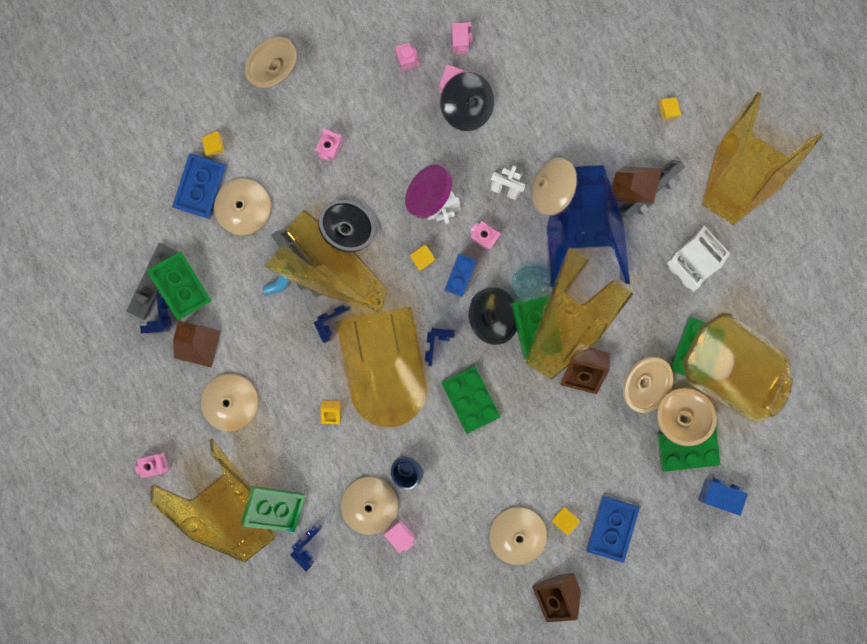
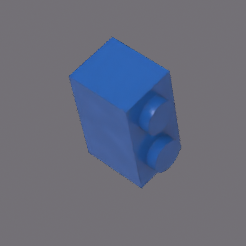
M458 254L444 291L462 298L477 260Z
M714 477L712 480L705 478L698 500L704 504L741 516L748 496L747 493L742 491V487L731 484L730 487L723 485V480Z

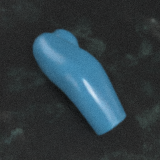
M283 267L275 282L263 286L265 295L279 293L286 289L294 274L292 267Z

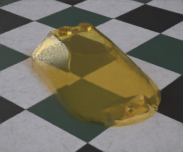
M411 307L337 321L336 326L351 399L357 412L366 421L380 427H397L411 421L422 409L427 394L426 379Z
M722 312L702 325L683 360L687 383L741 417L754 422H762L770 416H776L785 406L792 390L793 377H790L789 370L791 363L786 354L730 313Z

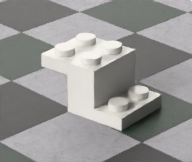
M703 226L694 237L676 250L667 264L671 272L680 277L684 286L694 292L706 278L723 266L730 253Z

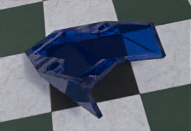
M604 165L576 166L574 168L577 181L574 195L563 211L549 216L546 226L548 284L552 289L557 287L567 252L570 249L612 247L620 267V280L625 284H630L624 222L612 192Z

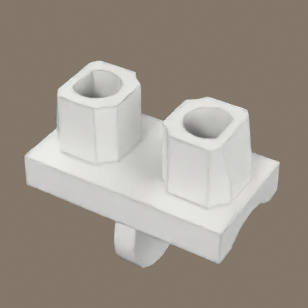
M512 166L511 170L503 168L502 174L508 177L496 172L493 173L490 190L500 193L503 185L508 186L510 189L507 197L516 200L520 193L524 191L526 184L512 179L513 177L520 180L521 174L515 172L516 166Z
M451 191L445 205L436 214L429 217L428 220L436 218V221L444 220L446 225L449 224L448 218L455 217V213L461 211L458 197L456 198Z

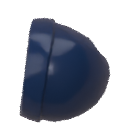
M401 456L391 466V477L399 488L411 490L422 481L423 470L415 459Z

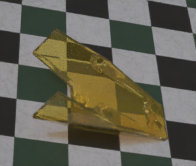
M760 92L747 100L718 144L702 200L703 206L732 225H735L781 189L824 135L819 133L808 139L801 148L790 156H785L756 137L752 130L762 95Z
M303 210L286 228V232L311 259L310 265L283 245L264 267L317 294L380 313L388 289L355 252H342L331 247L320 234L318 220Z
M571 247L568 249L551 290L525 362L528 366L551 380L568 367L573 356L588 350L602 337L633 295V293L615 281H611L584 304L578 303L567 295V290L590 261Z
M211 438L209 440L210 452L219 462L223 475L193 499H186L153 484L150 487V503L191 540L245 563L275 538L269 529L243 527L240 524L251 486L214 439Z

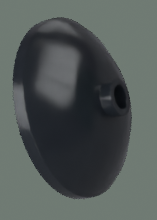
M473 72L459 73L449 79L440 97V108L444 119L453 128L461 131H473L482 127L489 120L494 108V94L488 81L481 75ZM472 99H474L475 104L473 106L471 105Z
M350 200L330 202L322 209L319 215L318 228L321 236L331 247L339 251L348 253L361 251L371 243L374 237L375 224L372 216L363 206Z
M497 287L485 288L473 297L469 306V322L473 332L481 341L490 345H500L508 342L517 331L511 303L515 301L503 289Z

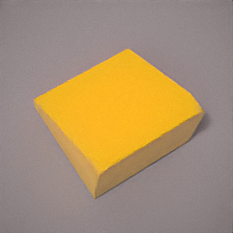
M677 97L662 99L658 102L663 121L682 116Z
M218 131L202 137L206 156L225 152L222 137Z
M426 244L410 255L419 271L436 262Z
M322 401L320 407L321 424H340L341 401Z
M565 507L551 520L567 536L580 523V520Z

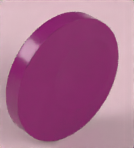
M437 164L427 166L418 172L412 179L406 192L405 205L408 212L420 219L429 218L436 214L445 205L452 190V176L450 172Z

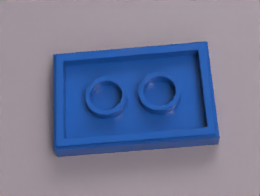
M189 153L172 208L210 219L214 208V201L219 192L227 165Z
M602 495L586 551L624 563L640 507Z

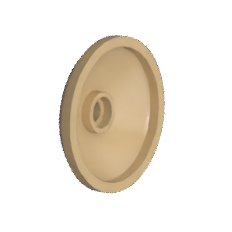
M274 37L259 44L246 61L245 75L248 81L259 88L272 87L281 83L289 76L295 66L297 59L295 46L290 40L283 37Z
M553 158L546 162L537 172L532 184V200L535 208L540 213L548 216L556 215L563 211L570 203L577 181L576 171L571 162L563 158Z
M235 179L226 183L217 193L214 201V213L219 224L228 232L241 236L251 235L261 230L268 222L271 214V200L267 191L257 182L250 179ZM238 202L243 203L241 208H237Z
M647 357L638 361L629 370L623 384V397L631 409L636 412L647 413L658 408L661 400L671 392L673 386V372L669 364L658 357Z
M224 374L214 378L207 384L201 397V409L204 417L213 427L223 431H236L247 426L254 419L259 406L255 387L249 380L236 374ZM225 400L230 402L228 407L224 405Z
M681 388L671 391L661 400L657 409V422L662 433L670 441L682 446H695L703 443L712 435L716 426V412L714 406L705 395L693 389ZM684 417L686 423L681 422L680 418Z
M363 477L357 479L348 486L342 496V516L348 526L358 533L365 535L381 533L391 526L397 516V495L394 489L380 478ZM366 505H371V506H372V510H371V511H367V510L365 509V506H366Z
M511 507L499 513L493 520L489 539L494 553L501 560L512 565H524L534 561L541 555L546 545L547 532L542 519L534 511L524 507ZM522 536L523 539L522 541L517 542L516 537Z

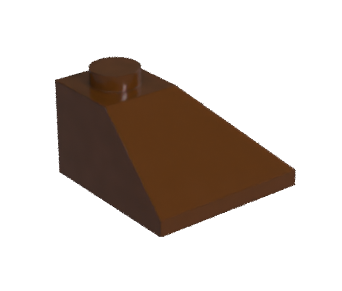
M624 166L616 171L611 188L615 200L654 203L662 168Z
M178 321L173 338L174 358L212 367L221 330Z
M590 348L573 356L560 385L597 394L610 370V353Z
M574 573L560 574L532 586L546 622L574 621L578 619L581 589Z

